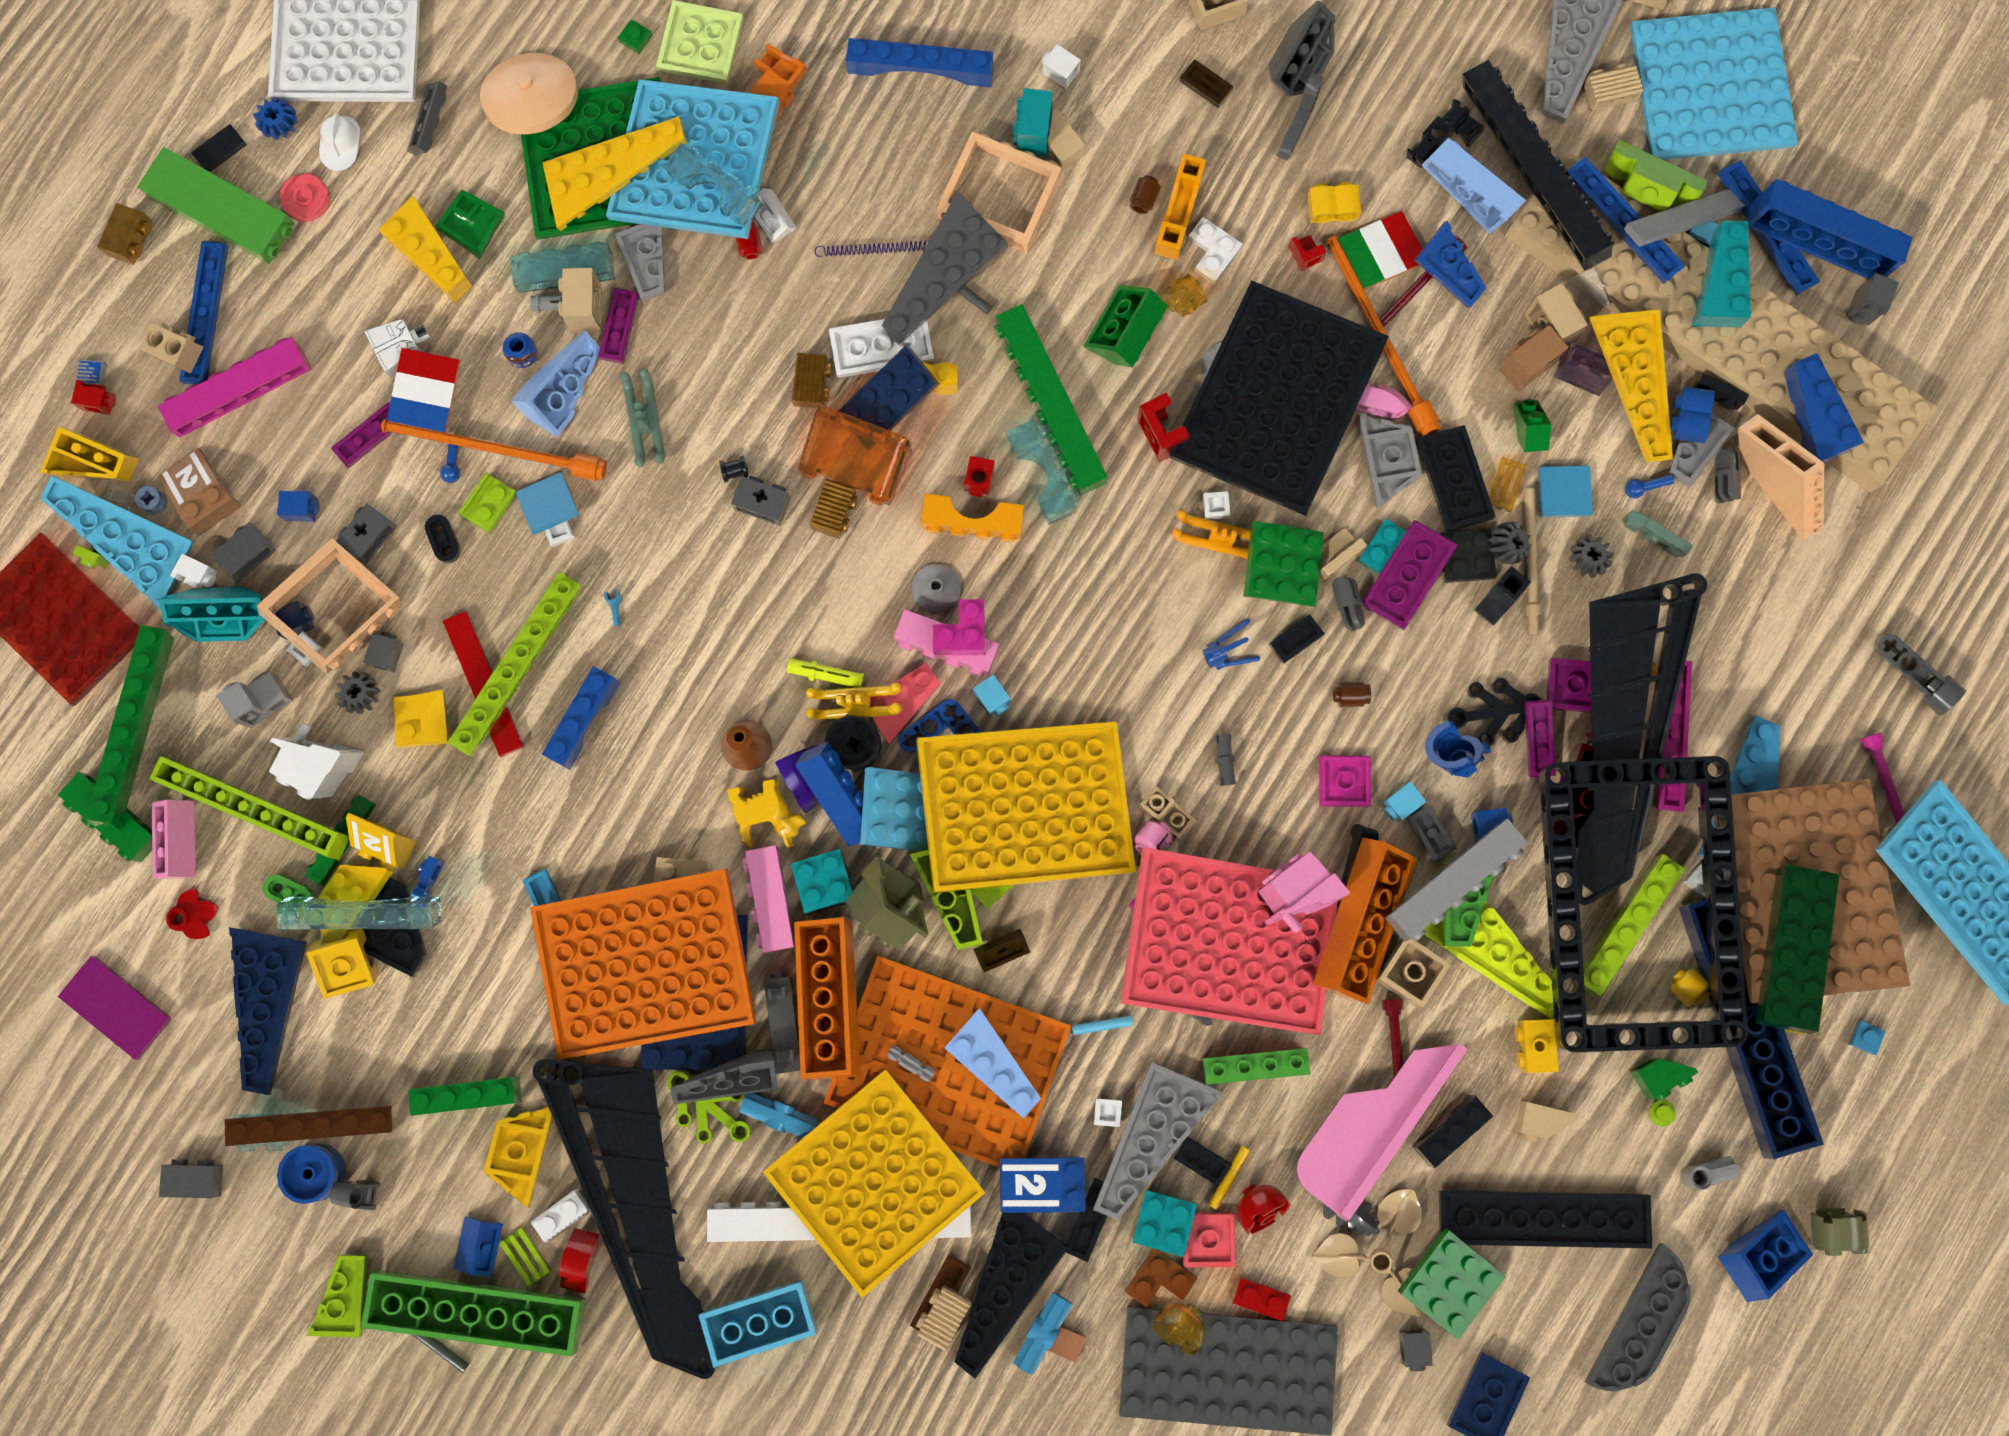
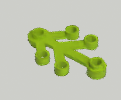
M675 1070L668 1077V1088L670 1090L671 1087L677 1085V1079L680 1077L687 1081L695 1076H692L686 1070ZM746 1094L742 1095L740 1099L730 1096L695 1101L698 1125L697 1141L705 1144L712 1140L713 1133L709 1129L707 1111L729 1129V1135L732 1140L736 1142L747 1140L751 1135L750 1125L745 1121H736L714 1103L729 1100L740 1102ZM688 1103L677 1104L678 1115L676 1123L680 1127H688L693 1121L691 1113L688 1112ZM686 1114L689 1121L687 1124L680 1122L681 1115ZM739 1126L745 1128L743 1136H739L736 1133ZM702 1131H707L709 1134V1138L706 1141L700 1138Z

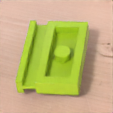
M485 473L458 514L491 534L517 496L516 491L488 473Z

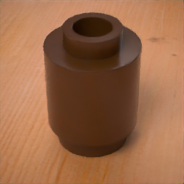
M1149 175L1138 178L1130 197V208L1140 214H1148V211L1152 210L1161 188L1156 178Z
M1338 682L1337 687L1333 688V701L1338 702L1339 707H1364L1365 704L1371 703L1370 684H1364V682Z

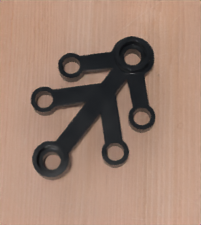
M1499 678L1493 682L1492 690L1496 694L1504 693L1516 702L1515 704L1507 705L1486 691L1481 683H1472L1467 689L1468 695L1474 699H1481L1492 708L1468 712L1462 708H1454L1448 712L1446 721H1452L1453 715L1459 716L1460 722L1454 724L1457 729H1460L1467 722L1494 718L1487 730L1478 736V740L1482 743V736L1487 735L1490 738L1488 745L1491 746L1494 743L1495 735L1508 716L1519 714L1512 727L1507 728L1502 733V738L1506 743L1517 741L1519 732L1526 723L1524 701L1542 699L1533 693L1523 695L1510 686L1506 679ZM1497 682L1504 684V690L1497 688ZM1473 686L1479 688L1480 693L1478 695L1472 692ZM1508 731L1514 733L1515 738L1513 740L1507 737Z

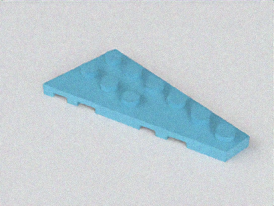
M51 475L41 495V499L62 519L75 528L78 534L90 542L106 560L136 585L135 587L147 595L160 609L159 599L170 595L177 580L170 576L181 554L189 555L195 541Z

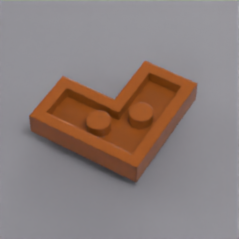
M1152 1248L1124 1291L1147 1307L1161 1285L1184 1300L1198 1278L1161 1251Z

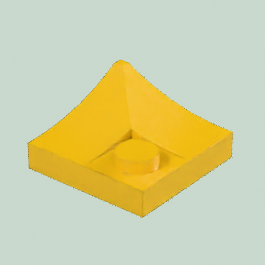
M443 689L416 695L394 697L397 748L448 744V721Z

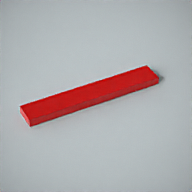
M467 611L443 620V624L476 699L493 671ZM506 706L489 732L501 758L524 748L516 725Z

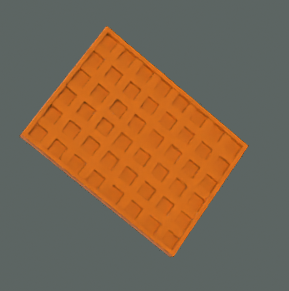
M877 955L857 1010L860 1076L832 1079L824 1104L839 1109L886 1069L951 1150L999 1168L1000 1158H1025L1071 1025ZM979 1008L1041 1097L1024 1119L945 1049L948 1043ZM896 1045L902 1049V1052H907L923 1062L924 1066L928 1065L934 1069L935 1074L932 1079L926 1082L920 1078L919 1074L915 1075L899 1065L897 1060L893 1061L888 1058L887 1053L890 1048Z

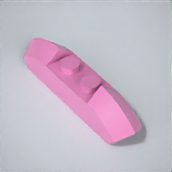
M1368 383L1356 411L1395 421L1404 416L1412 406L1404 396L1393 388L1380 383L1378 388H1375L1371 383Z

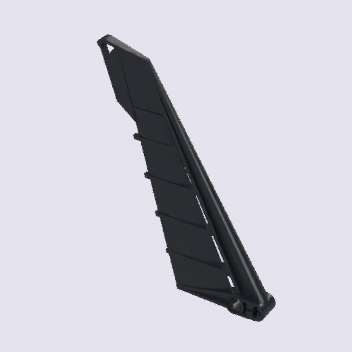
M1693 573L1589 602L1590 647H1588V652L1590 651L1591 693L1587 694V698L1591 697L1592 739L1587 740V745L1592 744L1593 761L1639 759L1644 729H1647L1642 759L1662 758L1701 597L1707 590V580L1703 575ZM1694 584V589L1683 591L1682 586ZM1664 587L1669 588L1671 591L1670 599L1663 595ZM1669 605L1665 626L1657 628L1660 606ZM1664 631L1657 675L1651 676L1656 634ZM1656 680L1649 723L1644 724L1650 681ZM1657 765L1655 768L1656 776H1658L1660 765ZM1605 767L1602 772L1603 777L1610 781L1613 776L1612 771ZM1636 785L1613 788L1586 787V791L1593 790L1594 808L1577 831L1576 857L1580 905L1591 904L1633 877L1655 786L1638 785L1634 809L1633 802ZM1583 886L1586 887L1589 891H1591L1592 894H1590L1587 897H1583Z
M552 1059L537 1061L533 1067V1076L538 1081L652 1359L701 1379L712 1377L715 1368H713L699 1319V1314L703 1312L701 1301L680 1279L678 1261L685 1262V1258L677 1256L672 1214H677V1210L671 1209L666 1167H669V1162H665L660 1128L661 1115L658 1112L653 1070ZM547 1063L548 1068L559 1069L558 1064H562L559 1070L560 1080H557V1074H547L546 1078H544V1074L540 1073V1068H544ZM570 1066H575L579 1071V1076L575 1081H569L566 1078V1070ZM581 1084L588 1108L577 1107L570 1085ZM579 1112L590 1113L602 1155L593 1154ZM596 1160L604 1161L616 1203L609 1202ZM612 1208L619 1211L630 1251L625 1249ZM628 1257H632V1258H633V1262H634V1265H635V1268H636V1272H637V1275H638V1279H639L641 1288L638 1287V1284H637V1281H636V1278H635V1275H634V1272H633V1269H632V1267H631V1264H630V1261H629V1258H628ZM705 1357L707 1369L700 1370L695 1368Z

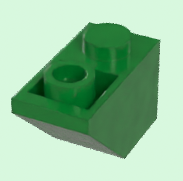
M1526 399L1522 402H1514L1517 438L1524 453L1549 450L1551 422L1539 401Z
M1651 1058L1630 1071L1647 1099H1657V1101L1668 1097L1671 1094L1670 1090L1677 1085L1681 1088L1693 1081L1692 1076L1698 1073L1696 1068L1660 1058Z

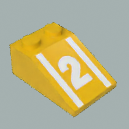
M351 813L347 814L346 821L350 846L358 849L357 855L371 860L372 857L381 860L379 865L393 871L395 867L404 869L417 841L371 820Z

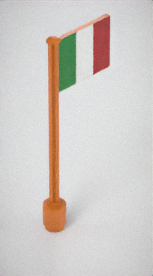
M1403 211L1342 237L1331 236L1325 243L1334 255L1371 328L1385 335L1387 333L1364 290L1420 266L1414 259L1422 251V247ZM1389 338L1383 351L1411 403L1412 408L1408 410V414L1417 432L1421 433L1422 436L1436 433L1441 429L1439 424L1441 421L1431 401H1424L1423 398H1420Z

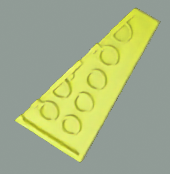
M1487 901L1484 902L1480 914L1481 918L1471 947L1443 946V920L1436 925L1431 922L1424 928L1427 933L1423 936L1546 1018H1553L1552 980L1541 970L1533 960L1532 955L1525 950L1516 935Z

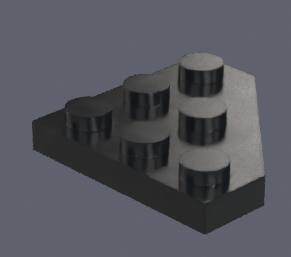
M390 877L356 929L363 928L366 936L363 948L366 954L411 977H415L427 953L407 885Z

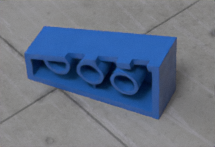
M1818 353L1795 362L1784 371L1791 403H1794L1796 412L1794 417L1796 425H1799L1802 436L1800 441L1803 448L1823 463H1826L1854 450L1864 443Z

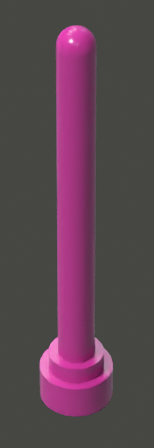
M1880 732L1861 738L1863 747L1867 748L1868 752H1871L1896 823H1898L1905 813L1881 749L1884 748L1882 744L1884 739Z

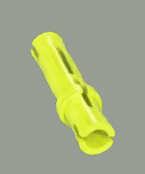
M790 657L787 667L788 674L809 677L811 681L818 679L858 688L862 687L864 673L820 665L818 661H812L811 663Z

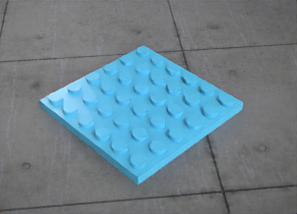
M1776 7L1632 21L1630 31L1635 63L1642 87L1644 88L1641 102L1649 154L1662 160L1793 148L1798 144Z
M639 79L626 134L679 116L683 123L687 143L666 158L655 161L648 166L649 170L643 174L638 173L630 179L631 182L613 194L610 197L606 213L607 218L615 221L748 239L780 101L778 97Z

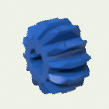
M274 96L271 102L264 98L265 104L263 106L257 105L259 112L253 114L256 120L255 124L265 137L269 138L272 136L273 139L278 141L280 135L287 138L288 131L295 132V128L292 125L298 123L295 117L296 111L290 106L288 101L284 99L280 101Z

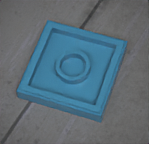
M1590 466L1540 467L1538 469L1541 517H1588L1593 515Z
M562 472L516 491L533 535L579 516Z

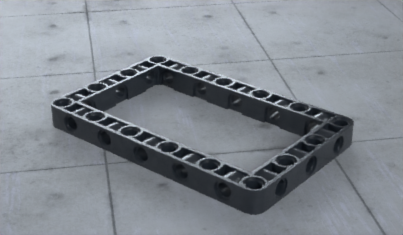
M1719 756L1556 762L1543 767L1540 771L1539 782L1554 1027L1557 1045L1563 1050L1577 1053L1737 1047L1744 1044L1748 1037L1730 768L1727 761ZM1710 763L1714 764L1717 768V774L1714 777L1708 773ZM1657 765L1663 767L1665 771L1662 779L1658 778L1655 774ZM1605 767L1612 771L1613 776L1610 781L1603 777L1602 772ZM1552 769L1560 773L1561 777L1558 783L1550 779ZM1694 783L1696 787H1699L1700 807H1698L1700 839H1703L1704 859H1701L1703 890L1706 891L1708 912H1705L1707 943H1710V993L1714 998L1715 1017H1712L1710 1021L1680 1020L1657 1021V1023L1624 1022L1587 1025L1572 788H1613L1634 785L1665 786ZM1714 815L1721 822L1718 829L1714 828L1711 823ZM1556 821L1563 824L1564 831L1561 835L1556 834L1553 830V825ZM1718 867L1724 872L1722 881L1717 880L1715 877V871ZM1560 873L1564 874L1567 878V883L1563 888L1556 882V878ZM1722 920L1728 925V929L1724 934L1719 931V923ZM1564 925L1570 929V936L1566 940L1562 939L1559 933ZM1729 973L1731 983L1726 987L1722 982V977L1724 974ZM1570 978L1573 981V989L1567 993L1563 989V982ZM1730 1026L1735 1030V1035L1731 1040L1726 1036V1030ZM1676 1028H1680L1682 1038L1676 1042L1672 1036L1673 1031ZM1626 1029L1629 1032V1040L1623 1044L1619 1039L1621 1031ZM1573 1031L1577 1036L1575 1044L1570 1046L1566 1041V1036L1569 1032Z

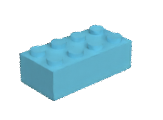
M804 1279L714 1307L699 1314L713 1368L816 1335L819 1331Z

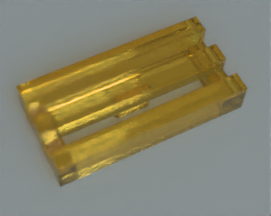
M1504 457L1501 458L1489 495L1491 504L1496 506L1497 509H1505L1509 513L1512 511L1526 464ZM1505 465H1509L1499 500H1495ZM1514 468H1518L1508 504L1504 503Z

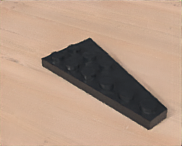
M1002 1213L978 1285L976 1298L971 1307L970 1317L954 1361L975 1379L980 1375L1070 1248L1026 1213Z

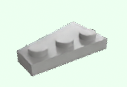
M639 224L615 233L642 302L665 294L662 227Z

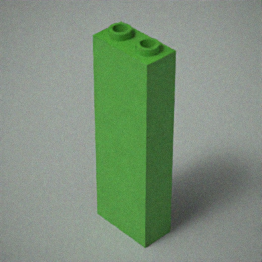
M165 147L162 148L137 186L150 199L268 264L277 257L282 243L292 234L293 226L295 225L287 214Z

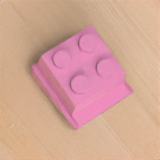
M1311 851L1304 856L1299 852L1281 868L1262 881L1264 887L1258 891L1274 913L1264 922L1270 925L1284 919L1294 933L1303 928L1294 915L1302 912L1308 915L1324 909L1350 893L1335 873L1331 875Z

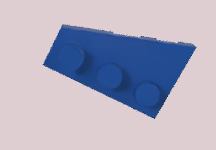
M1445 221L1414 261L1461 303L1470 308L1484 292L1486 286L1472 262H1469L1465 256L1460 241L1454 237L1450 230L1452 227L1449 222Z

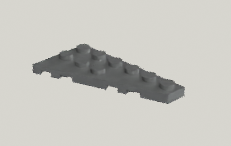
M959 192L955 195L882 324L883 329L898 345L906 340L1008 247V243Z

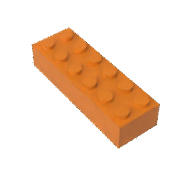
M1362 838L1346 885L1350 893L1341 899L1313 982L1314 985L1346 999L1369 1005L1394 930L1385 917L1403 903L1417 858L1386 842Z
M840 917L794 922L801 1079L811 1081L859 1077L860 1062L853 921Z

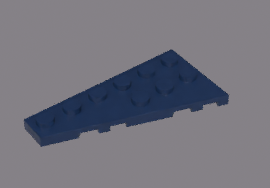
M229 927V935L232 938L231 960L234 962L235 975L233 977L235 1010L239 1024L237 1035L241 1049L240 1072L242 1090L271 1095L307 942Z

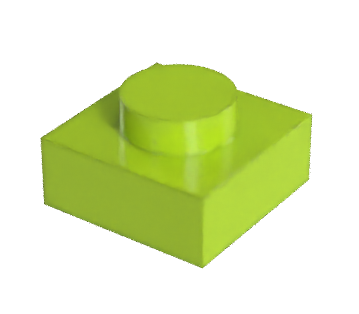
M78 545L73 552V555L81 558L79 563L92 569L96 565L106 569L109 563L103 556Z

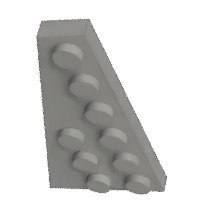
M1553 0L1542 104L1543 115L1561 123L1566 121L1622 0Z

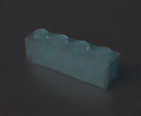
M593 242L590 246L583 247L571 245L562 250L544 249L541 253L534 254L521 252L517 256L510 257L513 285L518 293L559 288V277H562V269L593 268L600 282L615 280L613 255L608 243Z

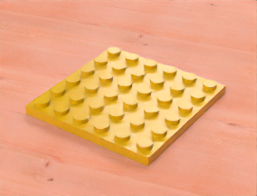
M886 1069L763 1171L764 1175L862 1298L985 1194V1191Z

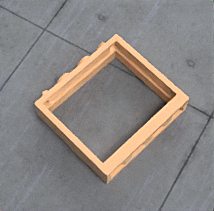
M971 132L937 207L938 218L942 219L949 208L975 148L1049 177L1025 233L985 217L983 218L1008 243L1009 247L1027 254L1061 179L1062 167H1059L1052 160L1044 161L1039 159L1032 152L1017 150L1007 142L1000 143L992 140L987 134Z
M331 538L257 605L259 614L328 674L332 669L335 671L340 668L345 661L344 658L350 652H357L362 647L364 639L369 635L372 636V633L376 634L381 629V624L387 618L392 619L399 612L400 598ZM337 559L386 604L332 654L324 659L282 622L275 613L331 562Z

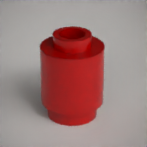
M752 221L748 239L735 237L739 255L747 260L756 259L763 251L759 229Z

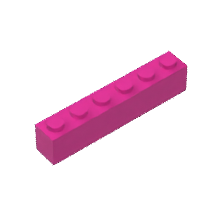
M292 337L284 338L277 341L269 349L257 351L253 357L234 363L230 369L211 375L208 380L201 384L191 385L185 392L166 398L164 403L158 405V408L169 430L181 438L311 371L312 368L300 345Z

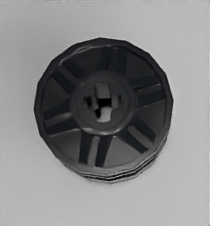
M854 715L845 716L833 722L827 730L825 743L828 742L831 748L837 752L844 768L851 771L864 770L872 766L879 758L882 748L881 736L876 727L864 718ZM852 738L861 741L856 751L853 748H849Z

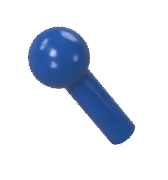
M452 444L448 445L447 461L440 470L442 480L447 483H454L460 478V470L456 466L459 446Z
M1672 474L1643 482L1639 479H1631L1625 485V493L1630 498L1637 499L1645 491L1674 484Z

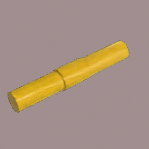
M1241 1146L1227 1174L1208 1203L1212 1208L1217 1210L1248 1157L1249 1149Z

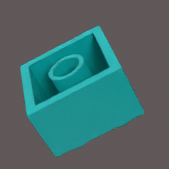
M1023 88V96L1017 98V117L1014 122L1013 145H1017L1018 150L1022 152L1029 151L1035 154L1036 157L1046 158L1052 116L1053 91Z
M840 849L791 863L803 910L807 915L845 904L854 891L843 852Z
M1149 1189L1145 1190L1133 1243L1184 1257L1187 1252L1199 1203Z

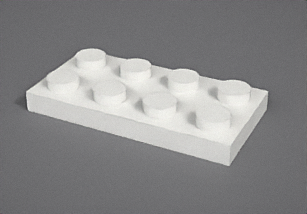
M885 319L829 328L837 378L878 372L905 345L910 346L923 363L934 362L928 322L925 321L900 345L883 329L882 324Z

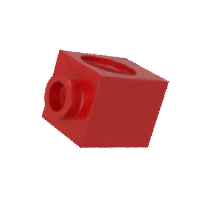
M970 456L964 482V489L969 491L968 494L976 497H983V494L989 495L995 460ZM975 474H983L986 479L981 483H977L972 479Z

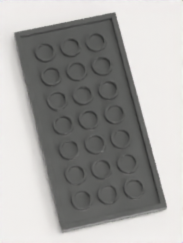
M1127 1306L1119 1416L1331 1436L1338 1326Z

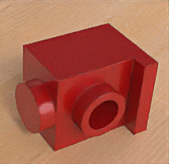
M76 380L71 404L82 411L110 415L111 409L116 403L115 394L106 391V387L102 385L91 384L89 386L81 380Z

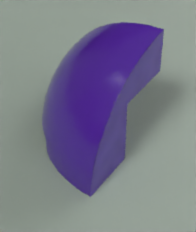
M816 746L797 751L775 762L788 788L792 791L804 813L812 810L819 801L795 764L803 752Z

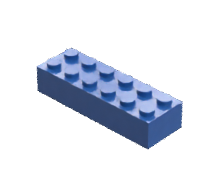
M1776 179L1753 201L1747 219L1748 228L1867 279L1875 273L1887 277L1904 264L1912 241L1911 236L1904 234L1900 230L1890 228L1877 220L1867 218L1854 210L1846 209L1835 204L1833 201L1825 200L1810 191L1802 190L1779 179Z

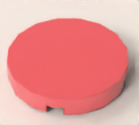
M310 173L290 177L283 183L280 190L279 198L281 199L282 209L292 219L300 222H310L318 219L326 212L330 203V193L327 186L320 178Z

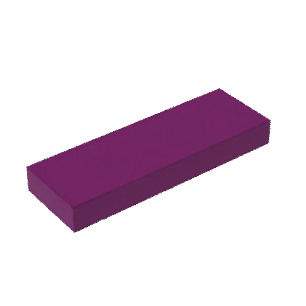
M614 288L598 356L600 360L624 364L639 300L638 292Z
M387 402L331 448L347 468L353 466L393 433L389 431L384 433L381 430V423L388 416L390 402Z
M1550 699L1524 701L1528 777L1530 778L1539 777L1543 767L1555 763L1552 700ZM1555 769L1551 770L1550 776H1556Z

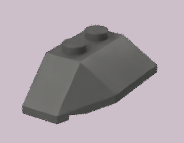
M1316 1L1290 25L1268 64L1271 82L1287 97L1303 94L1312 72L1321 76L1334 54L1335 32L1333 24L1335 23V15L1320 1Z

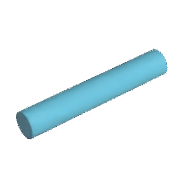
M1132 1016L1072 1025L1073 1035L1133 1026Z

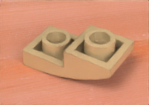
M1157 786L1140 804L1157 822L1165 823L1170 828V833L1180 841L1197 822L1195 818L1178 806L1176 801Z

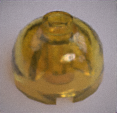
M1181 1303L1169 1304L1163 1307L1152 1321L1154 1323L1152 1327L1160 1338L1170 1346L1173 1343L1181 1346L1178 1351L1188 1356L1196 1355L1206 1335L1205 1324L1200 1317L1201 1312L1192 1304H1187V1306Z

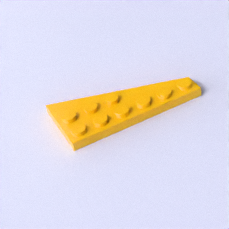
M1660 309L1589 317L1645 462L1673 460Z

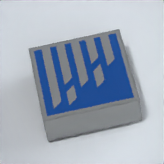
M78 360L76 380H81L89 386L91 384L104 386L106 363L95 360Z

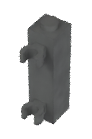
M785 973L771 974L770 980H764L775 1072L779 1074L799 1071V1027L792 977H785Z

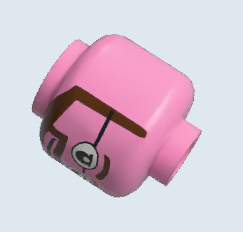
M1147 822L1135 836L1137 852L1142 855V848L1145 847L1167 851L1173 841L1170 828L1163 822Z

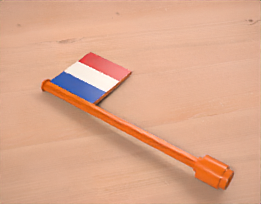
M401 348L388 416L381 423L382 432L386 433L389 431L560 466L572 471L573 477L592 481L604 480L607 471V461L602 460L598 456L577 452L574 457L567 458L446 433L461 360Z

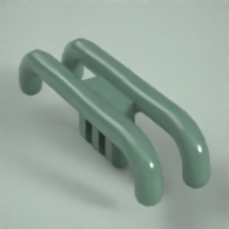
M646 368L641 369L639 374L644 388L647 407L641 401L636 402L630 375L627 372L620 374L635 452L634 463L637 467H643L646 462L641 435L651 432L655 462L662 464L665 461L653 383L650 373Z

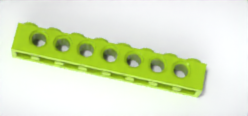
M558 572L447 742L449 745L473 759L501 713L582 591L580 584Z
M159 757L149 778L156 783L326 857L340 860L349 841V836L166 757Z

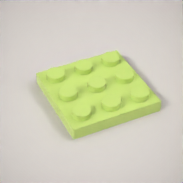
M672 0L656 64L657 71L728 85L744 20L743 14Z

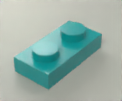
M1385 519L1358 562L1380 574L1407 531Z

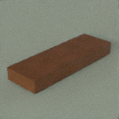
M948 1254L910 1326L919 1330L916 1327V1323L923 1312L928 1314L932 1306L929 1300L936 1288L941 1290L942 1286L946 1285L958 1292L971 1266Z

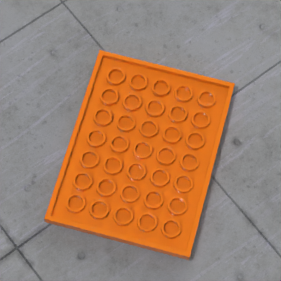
M728 868L530 907L558 1060L757 1023Z

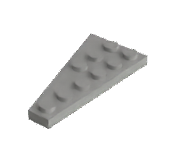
M1151 1062L1093 1210L1118 1220L1224 1092Z

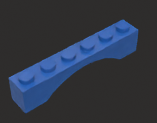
M848 38L846 55L848 74L874 76L888 72L910 71L944 76L970 86L991 87L994 62L993 52Z

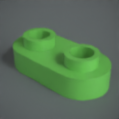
M272 875L263 884V892L267 898L293 911H307L314 903V894L309 888L285 876ZM278 884H281L282 890L278 893L276 891V886ZM303 894L305 900L300 904L298 898Z

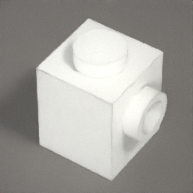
M1056 44L1053 50H1048L1042 58L1043 74L1067 89L1080 71L1081 60Z

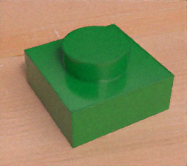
M631 19L618 36V40L626 47L640 54L652 37V33L649 29Z

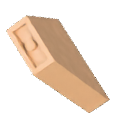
M1757 414L1738 428L1740 461L1798 535L1805 540L1812 534L1815 535L1820 532L1824 526V463Z

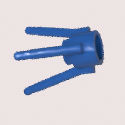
M1249 619L1239 623L1216 641L1207 644V648L1202 650L1210 668L1216 666L1217 670L1228 666L1260 661L1259 656L1224 661L1228 658L1227 651L1248 642L1249 639L1245 637L1225 647L1221 643L1250 623Z

